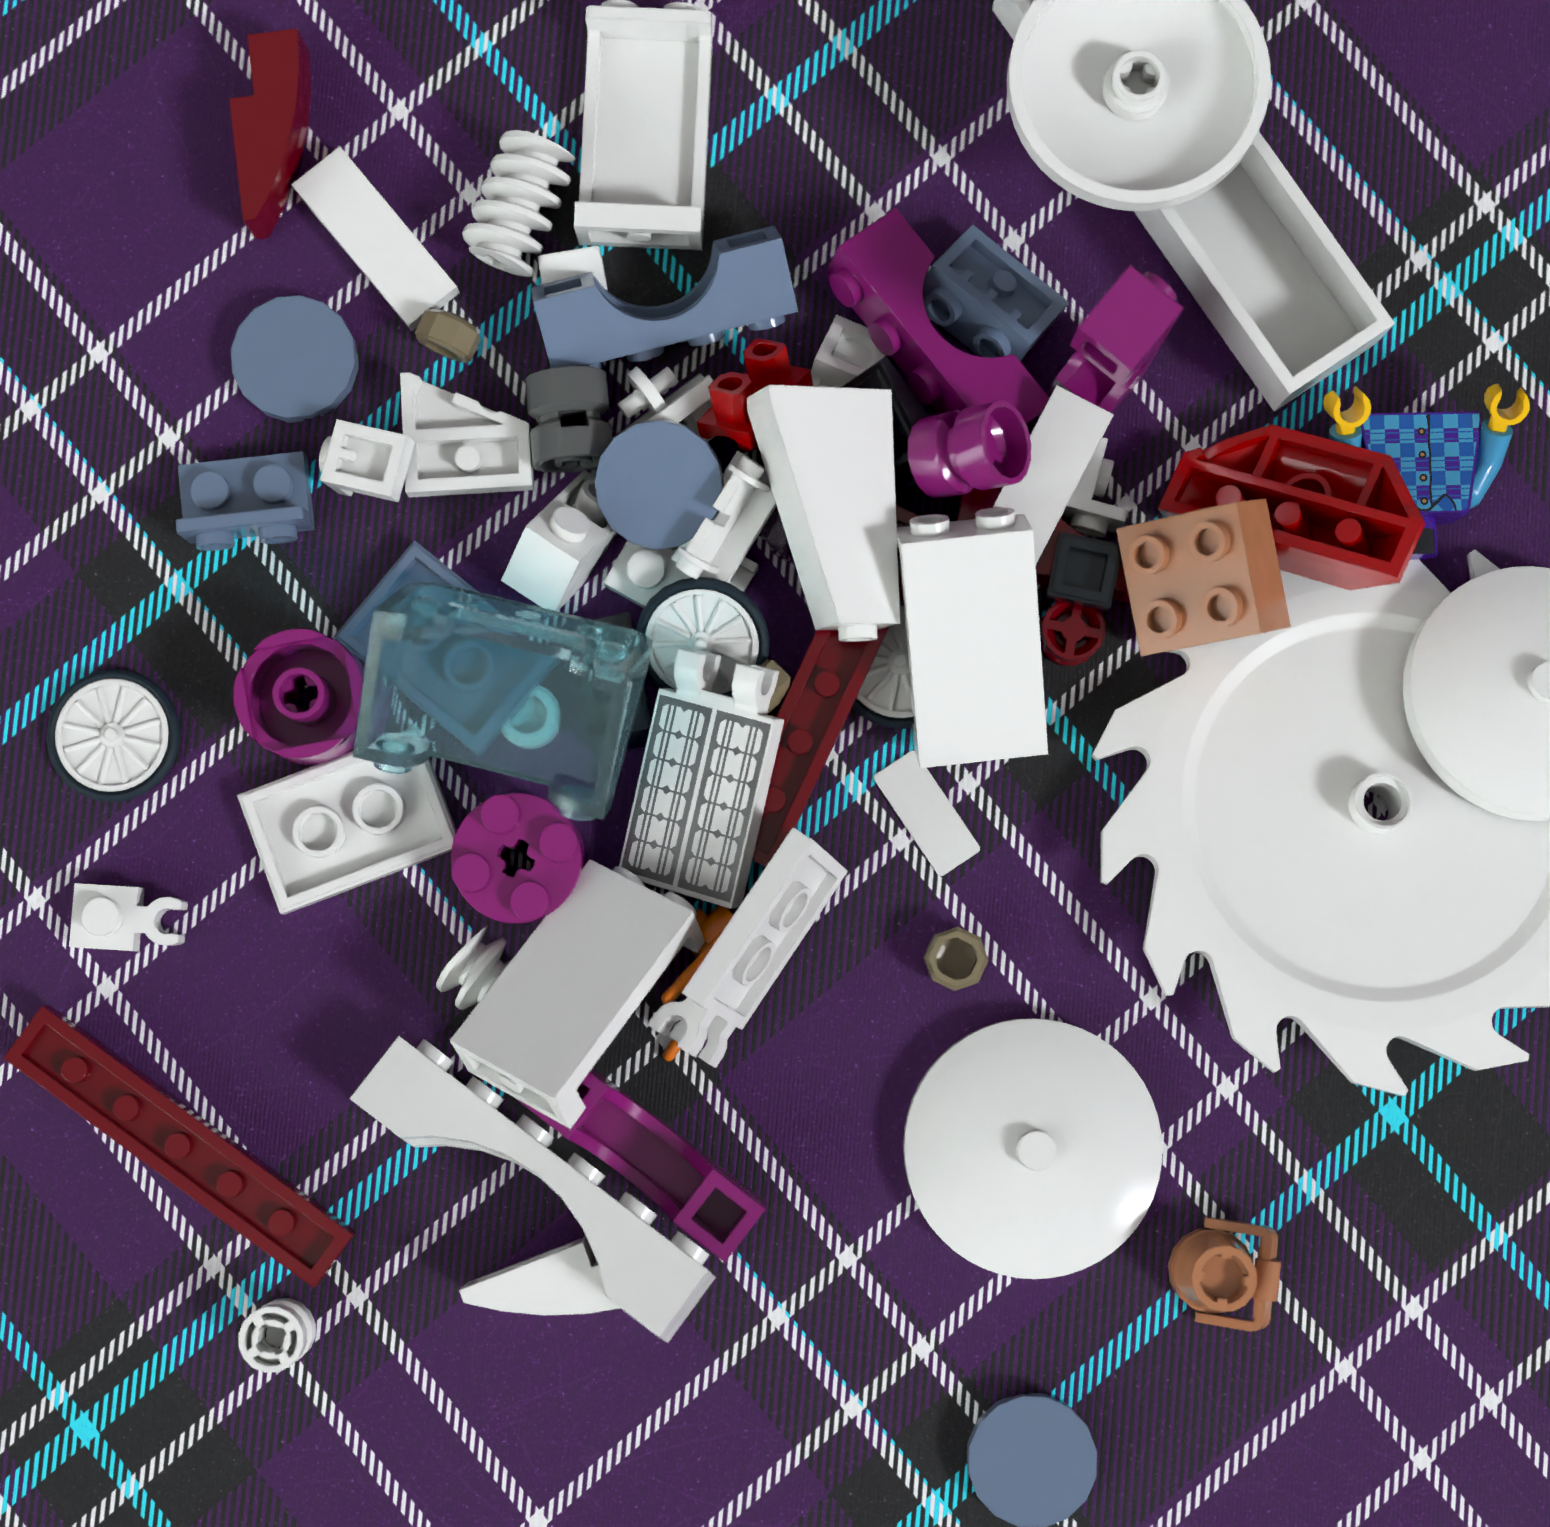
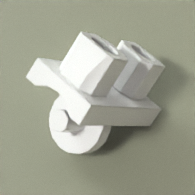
M635 367L626 374L635 391L617 404L627 419L631 418L645 406L649 408V411L620 433L637 423L661 419L677 423L682 421L685 425L699 433L697 421L712 406L708 386L713 382L710 375L703 377L698 373L663 400L661 394L678 382V379L669 367L664 368L650 380L638 367Z

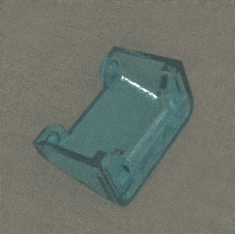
M424 581L411 582L373 609L353 757L372 761L374 767L383 772L404 774L410 772L412 766H418L433 756L549 785L547 798L558 807V812L564 817L579 821H589L595 818L603 820L611 809L648 670L653 641L641 632L447 584Z

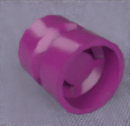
M999 400L964 408L962 411L955 410L920 418L913 425L908 438V460L911 473L919 488L927 496L942 499L967 494L973 488L982 491L1021 482L1026 476L1031 462V441L1027 425L1021 413L1013 404Z

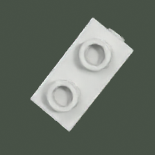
M738 450L723 473L725 487L712 506L719 510L713 520L705 518L693 539L678 546L671 558L677 563L676 567L695 579L699 577L715 578L729 583L777 506L765 467Z

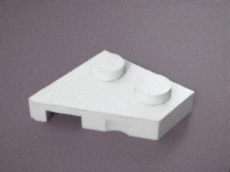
M410 372L400 373L403 434L408 435L415 441L405 477V492L409 497L534 490V471L530 441L531 427L528 422L502 411L495 412L481 406L478 401L457 392L453 394L422 381L421 377Z

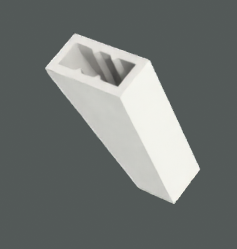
M768 385L747 397V412L815 630H838V640L844 642L877 640L878 629L900 623L891 390Z

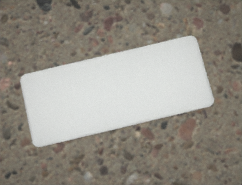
M915 751L908 752L875 774V782L939 876H944L980 851V846L929 770L919 767Z

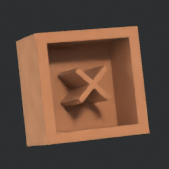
M1266 499L1237 501L1116 529L1141 656L1291 627Z

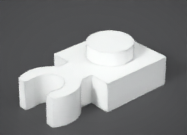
M75 883L69 947L139 951L141 933H145L151 941L159 945L176 946L185 943V935L166 933L161 926V918L166 911L171 909L187 910L188 902L179 898L161 897L151 902L148 906H143L145 888Z

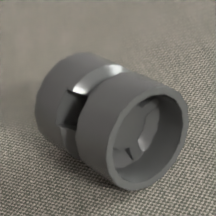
M567 366L541 370L530 374L525 378L528 414L531 418L537 420L539 424L530 431L534 469L550 473H572L597 469L601 455L613 440L610 423L601 419V415L610 409L606 372L594 367ZM581 423V426L561 427V425Z

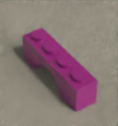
M894 208L838 246L825 272V275L829 278L830 287L834 295L844 306L852 307L868 327L869 336L876 348L882 354L891 356L906 374L909 387L919 401L930 405L937 414L955 410L962 411L964 408L1004 400L1013 404L1021 413L1028 431L1035 427L1050 398L1014 354L995 358L970 355L949 344L931 324L923 303V283L926 272L935 255L897 208Z
M1130 265L1077 328L1070 343V346L1076 352L1055 377L1048 394L1052 395L1056 385L1113 413L1144 376L1184 309L1175 302L1176 294L1174 290L1159 276L1151 272H1145L1142 275Z
M594 1067L576 1089L586 1109L571 1129L521 1102L566 1139L588 1150L619 1172L655 1202L672 1222L723 1262L727 1261L766 1210V1202Z

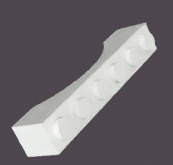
M398 1036L350 1097V1100L414 1148L449 1146L483 1151L514 1162L542 1179L562 1198L582 1226L598 1262L606 1297L668 1343L716 1278L708 1269L702 1266L709 1257V1254L679 1231L669 1241L653 1229L650 1224L657 1215L625 1191L619 1201H616L598 1186L605 1178V1175L576 1153H573L569 1160L565 1162L550 1151L547 1147L554 1137L523 1114L515 1124L497 1111V1108L504 1099L473 1076L467 1085L464 1086L447 1073L454 1062L428 1041L423 1039L417 1048H414Z

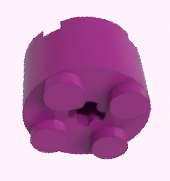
M309 629L281 631L263 639L254 648L255 651L248 658L243 668H240L235 679L233 691L234 707L238 720L243 729L256 743L269 752L295 763L318 765L353 751L367 739L376 711L374 683L363 662L335 639ZM305 685L318 692V697L310 701V709L307 711L295 705V699L304 696Z
M523 793L495 795L479 804L460 824L451 849L452 879L464 899L475 910L486 917L516 925L542 922L546 915L564 903L574 890L581 870L587 863L583 839L573 821L547 800ZM524 843H529L527 855L535 860L534 866L530 872L519 869L514 877L510 875L512 864L505 860L506 855L510 849L520 850Z

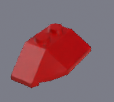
M1273 424L1227 438L1205 450L1199 447L1184 452L1158 507L1161 514L1170 517L1237 501L1266 499L1280 570L1346 590L1400 583L1425 526L1424 519L1390 455Z

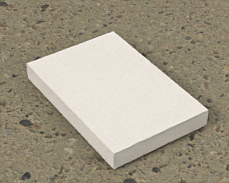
M416 727L346 753L334 760L320 763L237 795L280 914L283 915L448 853L452 849L453 840L457 832L421 733Z

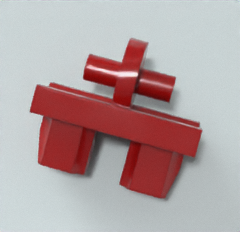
M755 339L743 351L747 368L744 374L736 372L720 374L708 386L712 406L697 421L699 434L702 438L710 440L715 436H725L736 441L737 446L744 452H750L752 449L760 451L747 412V397L768 385L813 386L810 369L790 365L787 348L784 343L765 339Z

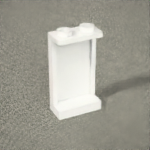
M607 0L601 6H587L585 20L588 39L579 202L575 201L574 229L579 245L702 250L713 43L711 12L700 10L698 6L686 2L668 3L663 8H639L635 3L627 0Z
M1007 507L979 510L975 513V519L949 522V517L942 514L922 515L910 519V526L898 527L896 534L900 552L914 724H912L913 744L919 767H937L1048 754L1034 537L1030 523L1025 515H1015V510Z
M589 859L581 870L579 880L570 896L557 909L545 916L450 1039L451 1044L468 1072L571 1129L586 1109L576 1089L681 947L684 946L694 952H698L705 943L696 919V910L689 902L675 893L666 892L662 896L646 888L636 875L625 868L616 866L611 870Z

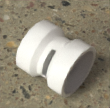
M278 1298L252 1312L245 1319L239 1331V1349L243 1359L252 1368L264 1373L279 1372L293 1365L306 1354L314 1342L316 1323L311 1311L303 1303L294 1299Z

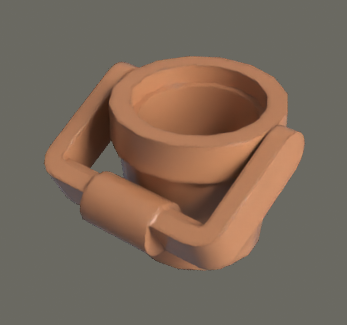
M1205 1217V1228H1198L1184 1235L1172 1249L1168 1262L1169 1281L1176 1295L1191 1308L1198 1310L1195 1311V1322L1249 1332L1266 1328L1271 1319L1272 1301H1278L1281 1261L1276 1260L1278 1247L1276 1231L1267 1225ZM1226 1231L1260 1236L1259 1256L1255 1258V1265L1246 1245L1233 1234ZM1251 1298H1254L1252 1319L1219 1314L1235 1311L1245 1306Z

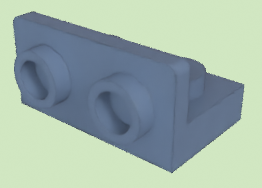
M973 224L932 265L923 283V303L927 316L978 357L995 358L1014 354L1021 362L1027 352L1058 320L1069 304L1065 298Z
M303 451L178 465L183 519L175 520L176 532L190 544L196 543V549L218 551L230 549L235 546L234 539L259 536V542L264 544L288 543L298 539L297 532L315 530L308 456Z

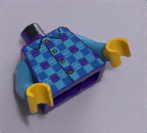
M1499 384L1488 387L1484 394V403L1491 417L1483 422L1481 411L1371 413L1369 398L1356 386L1353 388L1354 402L1348 410L1340 412V397L1334 391L1328 392L1324 396L1323 406L1325 411L1336 421V424L1332 425L1329 429V439L1390 455L1424 519V529L1410 560L1437 557L1436 525L1455 523L1467 515L1469 509L1480 504L1504 461L1513 434V429L1510 425L1520 423L1530 410L1529 399L1521 387L1516 393V400L1512 406L1506 409H1498L1497 405L1502 396V389Z

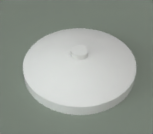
M1034 0L1022 18L1016 32L1007 71V98L1011 118L1021 143L1037 166L1052 181L1071 194L1099 206L1125 211H1151L1180 205L1197 198L1225 179L1245 156L1261 127L1267 110L1271 86V66L1265 38L1256 17L1244 0Z
M1535 566L1498 569L1471 579L1455 589L1429 613L1417 630L1406 657L1403 673V701L1407 722L1416 745L1431 769L1452 790L1469 802L1495 814L1519 820H1550V568Z
M1035 1018L1012 1019L982 1027L952 1044L930 1066L920 1081L907 1112L903 1138L904 1165L912 1195L921 1213L942 1241L956 1253L977 1266L1000 1275L1024 1279L1054 1278L1075 1273L1098 1263L1121 1246L1138 1227L1147 1213L1159 1182L1162 1166L1161 1128L1153 1100L1144 1082L1125 1057L1110 1044L1082 1028L1067 1023Z

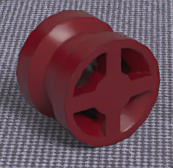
M1062 601L1056 602L1045 613L1039 624L1041 652L1050 662L1060 666H1076L1086 662L1099 649L1105 637V621L1099 609ZM1054 631H1055V632H1060V633H1061V636L1066 640V642H1064V641L1061 639V637H1060L1059 634L1054 633Z

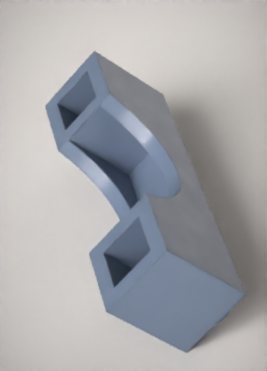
M774 225L714 240L708 267L698 284L680 299L665 305L639 306L627 303L606 290L592 272L531 287L533 304L551 368L587 366L602 369V362L627 356L630 362L645 361L661 355L664 352L663 346L687 340L689 346H703L724 338L725 330L748 325L749 330L752 331L770 329L784 323V315L799 312L782 237Z

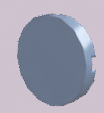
M301 295L276 297L253 309L238 327L231 347L232 374L246 399L266 416L289 423L305 421L304 419L314 418L319 414L323 416L335 410L351 392L359 369L355 341L343 318L324 302Z
M665 419L637 423L615 436L600 457L594 481L598 507L610 527L630 543L655 550L681 546L693 539L704 519L713 520L719 510L712 506L725 487L721 462L708 442L688 425Z
M1045 1393L1019 1394L996 1401L977 1419L967 1442V1470L977 1497L996 1517L1018 1527H1047L1068 1519L1087 1500L1096 1479L1097 1450L1088 1426L1067 1403Z

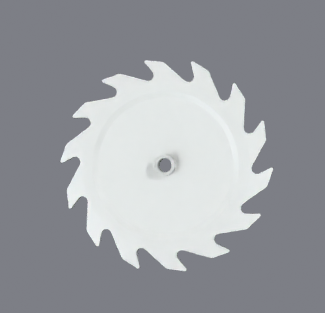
M1476 550L1471 551L1467 555L1470 580L1499 569ZM1420 560L1409 561L1400 583L1357 590H1346L1280 570L1291 627L1167 651L1179 654L1185 660V674L1116 709L1112 714L1092 754L1093 759L1097 761L1128 750H1137L1145 756L1147 768L1101 831L1100 883L1107 885L1136 857H1144L1152 862L1155 868V876L1143 950L1164 995L1172 996L1174 994L1186 957L1191 953L1203 955L1209 962L1232 1039L1272 1073L1281 1069L1276 1027L1282 1018H1290L1297 1022L1351 1083L1399 1096H1405L1408 1089L1386 1053L1387 1045L1393 1038L1402 1039L1473 1071L1528 1061L1529 1054L1494 1030L1492 1017L1497 1009L1550 1007V820L1530 821L1501 816L1487 811L1457 794L1440 779L1422 756L1413 739L1404 709L1403 673L1410 645L1425 618L1442 600L1451 594L1450 591ZM1365 792L1376 793L1384 799L1388 807L1386 820L1381 821L1368 814L1363 801Z

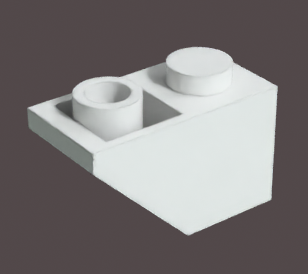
M583 470L525 526L501 579L502 582L552 615H555L580 589L618 534L610 527L599 509L594 483L595 476L586 470Z

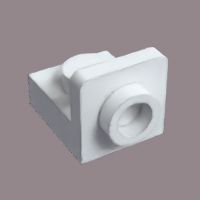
M337 419L332 436H328L325 439L320 450V481L338 494L351 496L353 492L399 502L415 441L408 435Z
M1102 437L1060 517L1070 520L1069 526L1077 532L1100 538L1106 537L1107 531L1117 533L1116 529L1124 525L1128 513L1127 509L1092 500L1093 495L1104 497L1114 464L1113 460L1103 458L1108 439Z

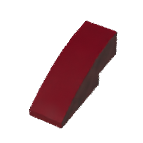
M297 28L247 35L254 95L229 98L242 216L244 223L256 239L270 237L286 206L292 189L291 184L294 183L300 167L308 131L311 98L309 50Z

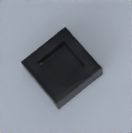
M1059 532L1045 598L1108 611L1111 608L1121 560L1119 544Z

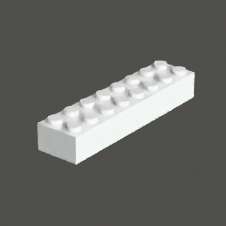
M994 0L992 10L1013 40L1022 18L1034 0ZM1259 131L1239 164L1225 179L1209 191L1190 201L1169 208L1134 211L1274 412L1377 344L1395 324Z

